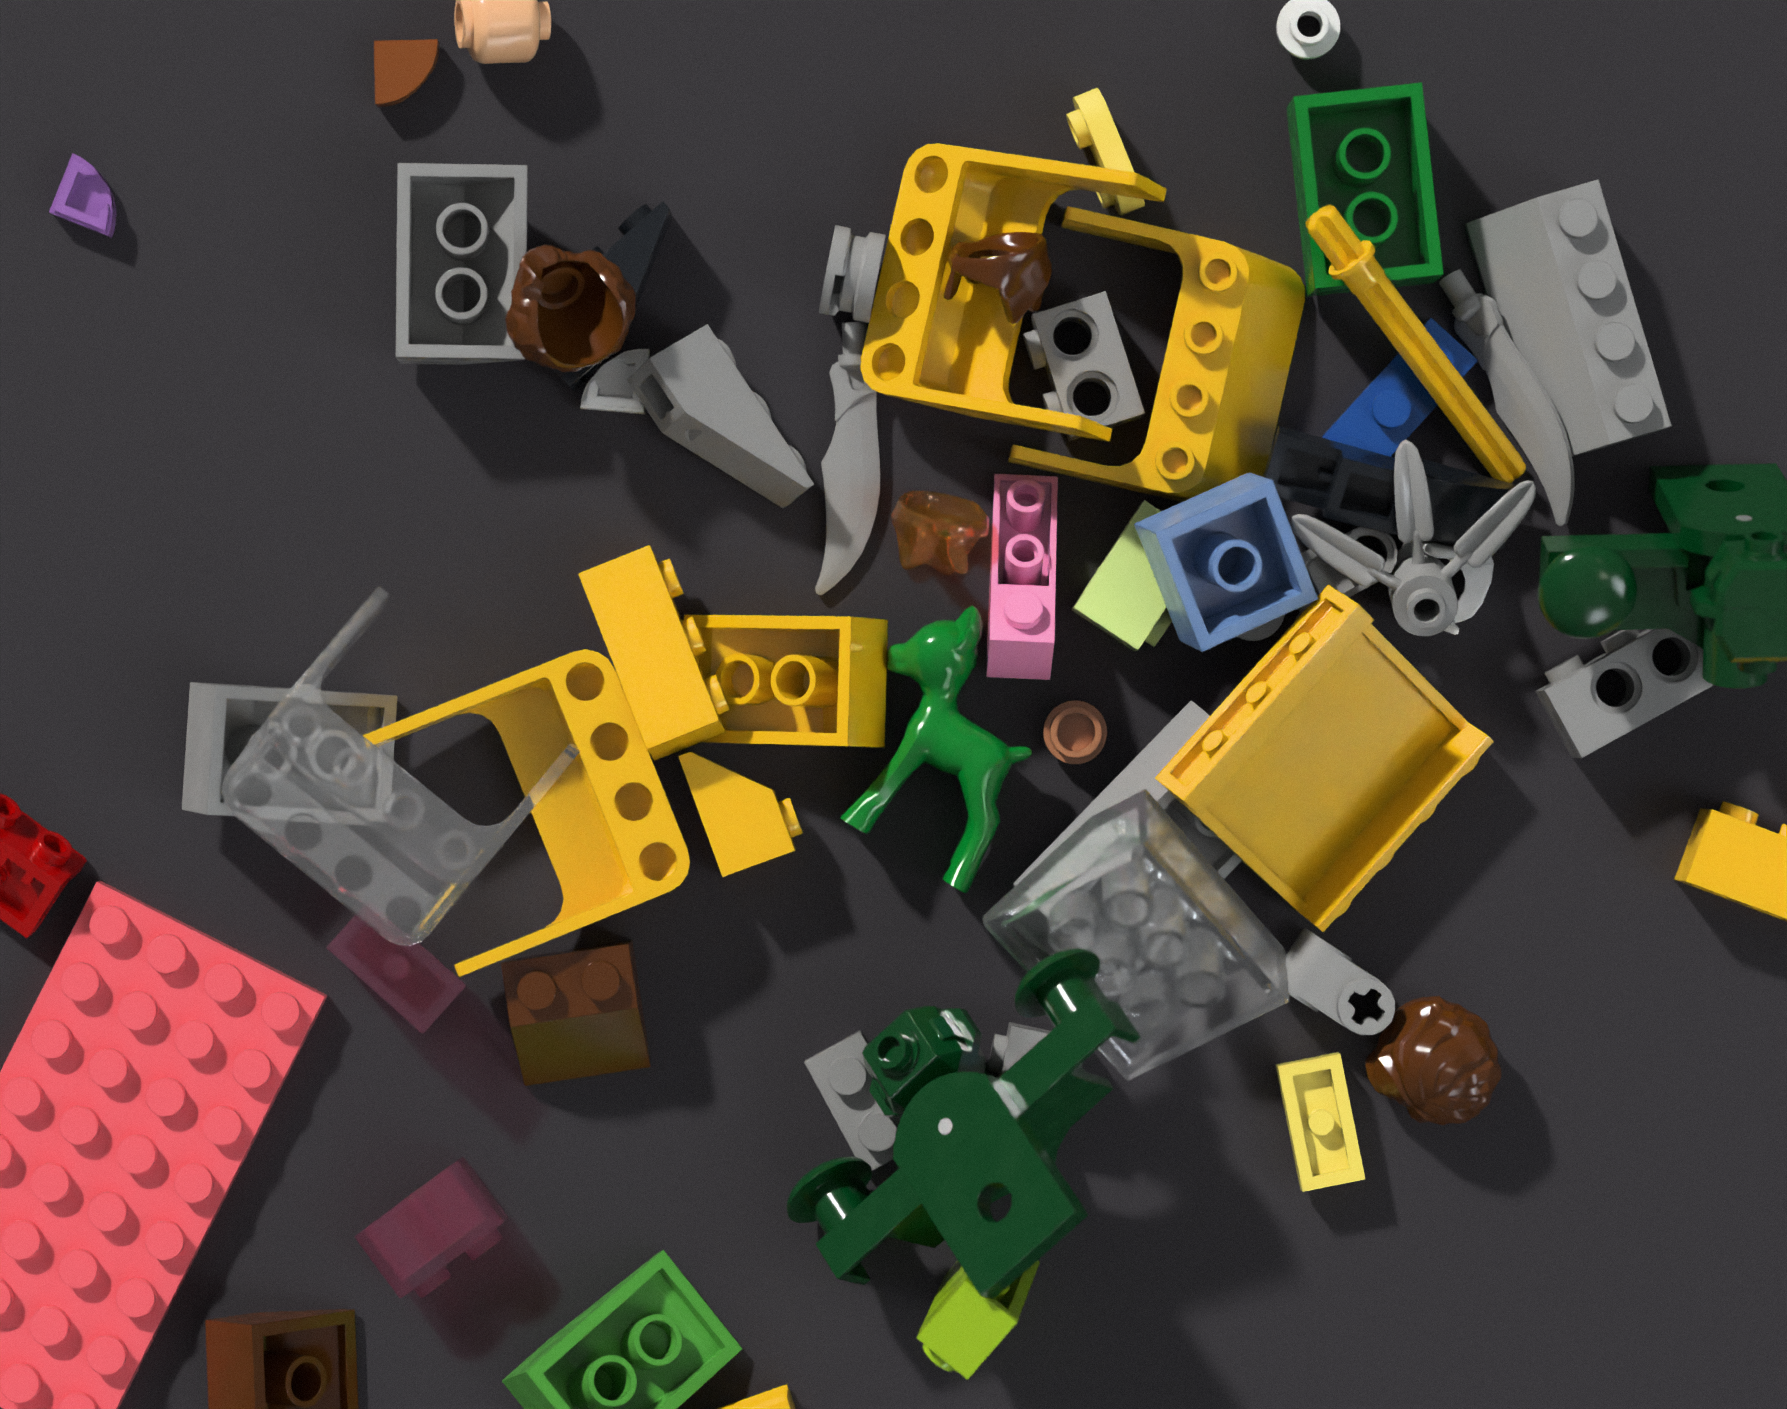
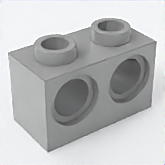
M1106 291L1032 314L1030 322L1033 330L1023 333V337L1034 370L1045 367L1052 391L1042 394L1046 410L1082 416L1109 428L1142 418L1145 411ZM1064 322H1076L1082 325L1089 336L1088 348L1077 355H1068L1061 352L1054 342L1053 333L1055 328ZM1085 382H1094L1102 386L1108 395L1106 411L1097 416L1082 414L1073 402V392L1078 385ZM1066 434L1068 441L1081 438L1080 436Z

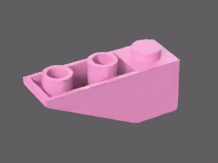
M994 474L986 677L1050 680L1055 643L1057 476Z

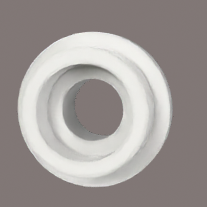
M1290 0L1282 8L1277 18V38L1281 46L1294 57L1307 60L1319 58L1328 53L1338 40L1340 34L1338 13L1327 0ZM1305 15L1315 17L1320 23V33L1313 37L1301 34L1297 27V21L1300 17Z

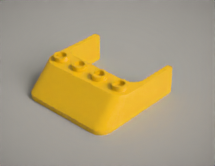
M940 143L927 144L917 149L907 161L900 184L861 355L860 370L864 381L871 389L887 396L970 417L1110 442L1112 428L1078 415L1022 406L1012 402L1009 393V377L1023 317L1015 324L1009 323L998 289L981 283L970 284L963 276L954 297L950 300L945 299L944 292L951 272L948 258L953 247L962 241L976 242L992 235L1011 232H1031L1042 235L1046 215L1051 204L1060 195L1070 190H1086L1164 202L1167 189L1138 173ZM982 256L981 258H990L996 256Z
M1067 206L1061 225L1062 228L1178 255L1182 265V282L1147 436L1140 454L1132 462L1122 466L1101 465L1018 445H1012L1008 462L1181 502L1248 472L1263 477L1273 444L1305 303V287L1301 277L1291 267L1224 241Z
M585 649L568 653L362 736L364 744L369 751L461 714L472 713L482 715L491 721L500 734L561 885L563 903L560 913L552 923L538 931L454 964L458 977L668 893L681 885L688 874L690 865L689 853L649 752L646 749L616 670L609 659L599 652Z

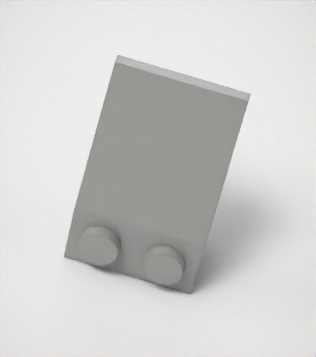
M190 682L182 810L205 815L389 823L395 740L368 751L362 736L396 722L398 696Z

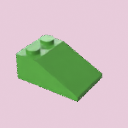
M662 1250L548 1339L506 1376L502 1382L524 1409H677L742 1350V1347L667 1253Z

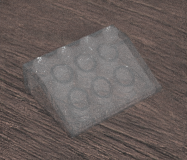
M1146 789L1090 817L983 916V925L1026 972L1044 958L1065 949L1083 948L1094 952L1099 957L1100 969L1094 979L1107 999L1119 1004L1141 1036L1135 1043L1111 1036L1098 1048L1127 1081L1290 1002L1286 950Z

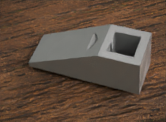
M708 324L650 357L627 379L664 435L781 508L791 504L814 485L807 474L802 456L794 447L787 444L771 420V413L766 402L760 395L751 390L736 367L732 351L722 340L717 339Z

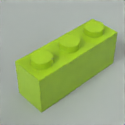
M1037 1260L995 1299L980 1296L957 1261L943 1277L916 1337L924 1344L923 1350L926 1355L940 1368L949 1372L955 1369L968 1380L1017 1323L1040 1261Z

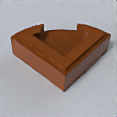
M438 39L374 41L375 105L377 107H387L401 103L425 83L438 61L440 47Z

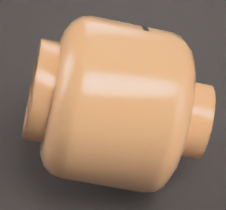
M456 0L454 24L457 45L461 49L467 48L470 56L477 63L529 62L534 58L538 50L539 41L549 40L551 13L547 1L538 2V0Z

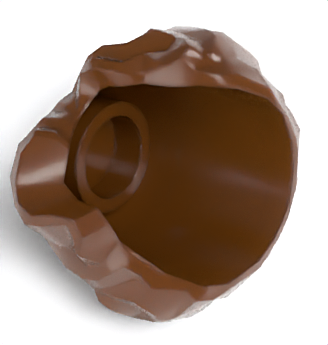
M542 245L530 249L521 259L511 291L512 304L505 316L507 333L515 349H518L526 360L562 372H577L584 367L601 364L602 360L620 351L629 332L630 322L635 315L636 294L633 287L624 278L619 266L607 260L601 253L594 250H586L575 254L569 251H562L554 246Z
M1440 996L1416 998L1397 1008L1391 1023L1381 1033L1377 1046L1365 1058L1367 1076L1375 1091L1405 1106L1408 1115L1419 1123L1431 1122L1442 1126L1448 1123H1466L1478 1116L1480 1111L1489 1105L1492 1092L1502 1077L1501 1068L1498 1063V1048L1491 1037L1487 1022L1458 1003L1448 1002Z

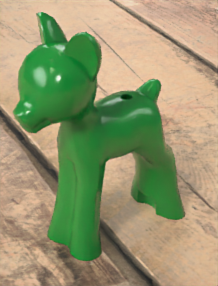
M975 606L965 609L956 621L937 620L923 626L906 643L889 646L887 651V668L889 671L913 679L919 684L923 696L919 708L907 724L904 738L896 754L871 785L840 817L846 823L868 834L901 786L923 763L930 764L939 771L957 776L961 784L969 816L965 832L950 860L951 865L942 879L966 894L1001 822L996 801L1002 783L1012 764L1024 761L1032 755V750L1029 747H1008L1005 742L960 714L958 710L957 697L976 666L978 658L977 646L984 626L980 612Z

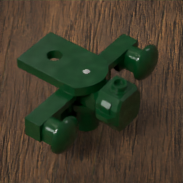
M1776 463L1649 466L1648 491L1671 533L1541 536L1538 602L1547 622L1560 633L1573 638L1590 639L1606 635L1613 630L1670 629L1703 649V679L1710 684L1725 688L1744 689L1760 686L1767 681L1769 673L1777 670V662L1787 661V480Z
M1071 948L1056 952L1038 962L1023 977L1016 990L1014 999L1018 1014L1027 1018L1047 1015L1055 1028L999 1078L987 1075L989 1071L986 1057L979 1048L982 1033L967 1010L961 1008L941 1009L935 1006H922L907 1009L864 1047L862 1056L865 1067L872 1077L870 1093L884 1115L901 1117L893 1149V1159L899 1169L870 1194L866 1186L871 1179L872 1169L866 1161L857 1157L831 1159L810 1170L796 1183L790 1192L786 1206L787 1214L793 1222L810 1223L818 1221L826 1235L816 1243V1246L838 1280L860 1285L868 1283L871 1278L862 1266L861 1261L888 1237L931 1248H936L945 1240L979 1295L995 1299L1088 1216V1213L1055 1165L1057 1151L1069 1128L1114 1088L1108 1079L1085 1072L1080 1064L1111 1036L1131 1043H1135L1141 1038L1119 1004L1107 999L1094 979L1100 969V959L1094 952L1083 948ZM1011 1193L1012 1204L1009 1213L1005 1218L996 1222L991 1214V1203Z

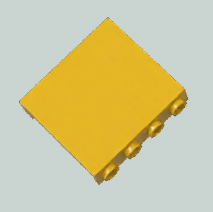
M1330 585L1323 589L1317 596L1318 600L1313 601L1155 777L1163 787L1282 899L1322 932L1336 918L1347 911L1355 896L1379 870L1389 864L1397 849L1421 823L1432 816L1440 801L1464 775L1474 769L1479 758L1494 742L1487 734L1470 724L1371 624L1374 619L1358 603Z

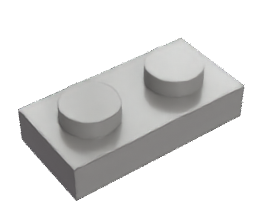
M860 1030L806 1059L804 1063L855 1157L866 1161L873 1171L893 1160L894 1141L901 1117L884 1115L869 1091L872 1077L865 1067L862 1056L864 1047L868 1043Z

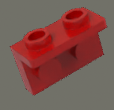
M0 793V919L25 938H28L39 928L66 884L82 870L87 859L73 849L65 837L43 827L24 813L13 799Z

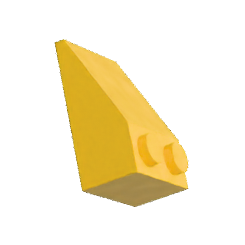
M684 615V619L693 616L707 652L696 656L703 676L708 678L716 674L730 708L729 711L719 714L725 733L702 742L885 747L888 620L851 616Z

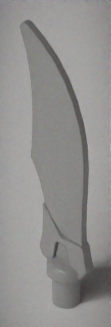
M1458 269L1439 282L1454 306L1452 314L1456 318L1454 322L1455 333L1470 348L1481 368L1486 370L1493 390L1497 414L1515 437L1536 471L1549 499L1556 524L1559 526L1566 525L1573 504L1575 478L1571 448L1564 425L1547 391L1504 328L1503 319L1497 308L1496 301L1487 295H1482V293L1476 294L1461 269Z
M866 322L842 323L843 355H838V362L833 364L829 371L834 393V421H836L830 446L821 461L826 508V541L822 568L815 587V592L818 595H823L834 587L852 569L865 548L877 514L880 496V456L876 411L877 391L867 385L860 370L861 355L867 334Z

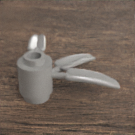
M1404 440L1399 444L1395 453V511L1398 538L1403 543H1411L1412 556L1398 562L1391 573L1383 570L1385 560L1382 556L1322 521L1308 515L1297 514L1292 516L1291 526L1294 534L1306 547L1349 579L1365 587L1370 586L1374 579L1386 585L1393 613L1398 624L1405 631L1413 635L1431 636L1444 631L1453 622L1457 614L1458 600L1451 577L1466 563L1473 568L1482 566L1504 544L1530 509L1535 499L1536 487L1533 481L1526 480L1507 492L1456 541L1454 551L1457 555L1445 566L1437 558L1424 555L1423 541L1430 540L1434 535L1430 494L1419 451L1412 442Z

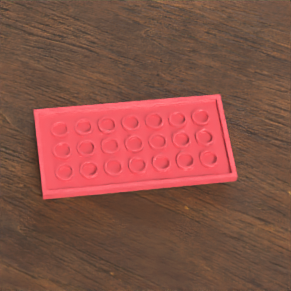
M102 881L96 882L0 1071V1407L3 1409H119L328 996Z

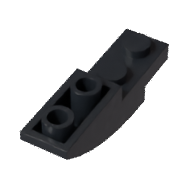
M1278 426L1263 477L1273 480L1280 498L1322 509L1323 517L1398 535L1394 495L1395 458ZM1421 458L1428 483L1434 525V535L1428 541L1455 545L1456 541L1480 517L1516 485ZM1507 540L1504 542V544H1503L1499 549H1504V548H1505V545H1506Z

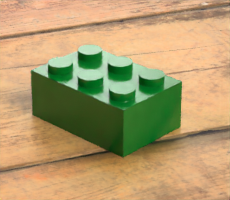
M1422 82L1294 96L1286 110L1307 297L1351 292L1342 279L1335 280L1331 277L1328 270L1332 263L1306 228L1305 222L1307 219L1326 205L1335 206L1360 241L1369 240L1375 246L1373 256L1384 269L1385 275L1394 287L1429 284L1437 281L1444 274Z

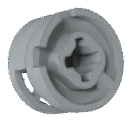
M835 225L820 301V314L835 316L838 311L851 313L853 320L869 323L886 237L885 234L870 232L866 237L853 235L851 228Z

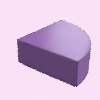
M72 153L49 213L112 238L116 225V204L111 188L103 175L94 166Z

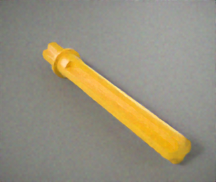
M1326 205L1313 213L1305 222L1306 228L1332 263L1328 270L1331 277L1335 280L1342 279L1352 294L1356 295L1492 478L1512 483L1515 479L1522 476L1526 470L1523 458L1385 275L1384 269L1373 256L1375 246L1369 240L1360 241L1335 206Z

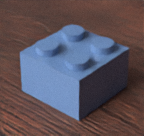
M1248 472L1134 523L1179 640L1201 652L1318 600L1276 487L1271 479Z

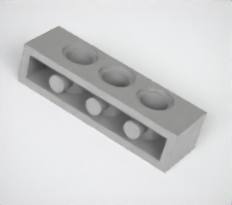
M1647 629L1640 634L1638 630H1620L1600 642L1605 650V653L1583 664L1579 655L1545 672L1550 683L1535 692L1571 758H1583L1710 688L1713 684L1708 683L1702 677L1703 649L1672 630ZM1663 639L1675 643L1681 653V662L1678 669L1669 676L1659 672L1652 660L1655 646ZM1607 670H1613L1620 674L1626 686L1623 699L1615 706H1608L1603 703L1596 691L1598 678Z

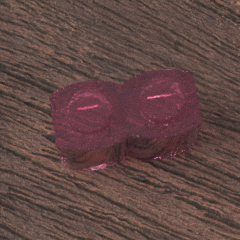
M462 1156L361 1230L355 1238L400 1299L413 1289L420 1298H423L452 1276L445 1267L452 1260L466 1252L473 1261L503 1239L496 1228L503 1224L508 1216Z

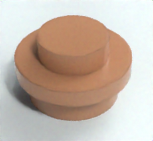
M1083 701L1064 702L1055 707L1047 716L1043 728L1044 742L1050 753L1058 760L1068 764L1086 763L1094 759L1102 751L1106 743V722L1102 714L1089 703Z

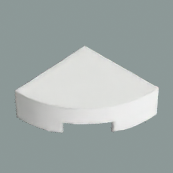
M635 349L626 351L603 364L587 383L582 395L580 408L645 414L644 405L627 379L649 359L650 350Z

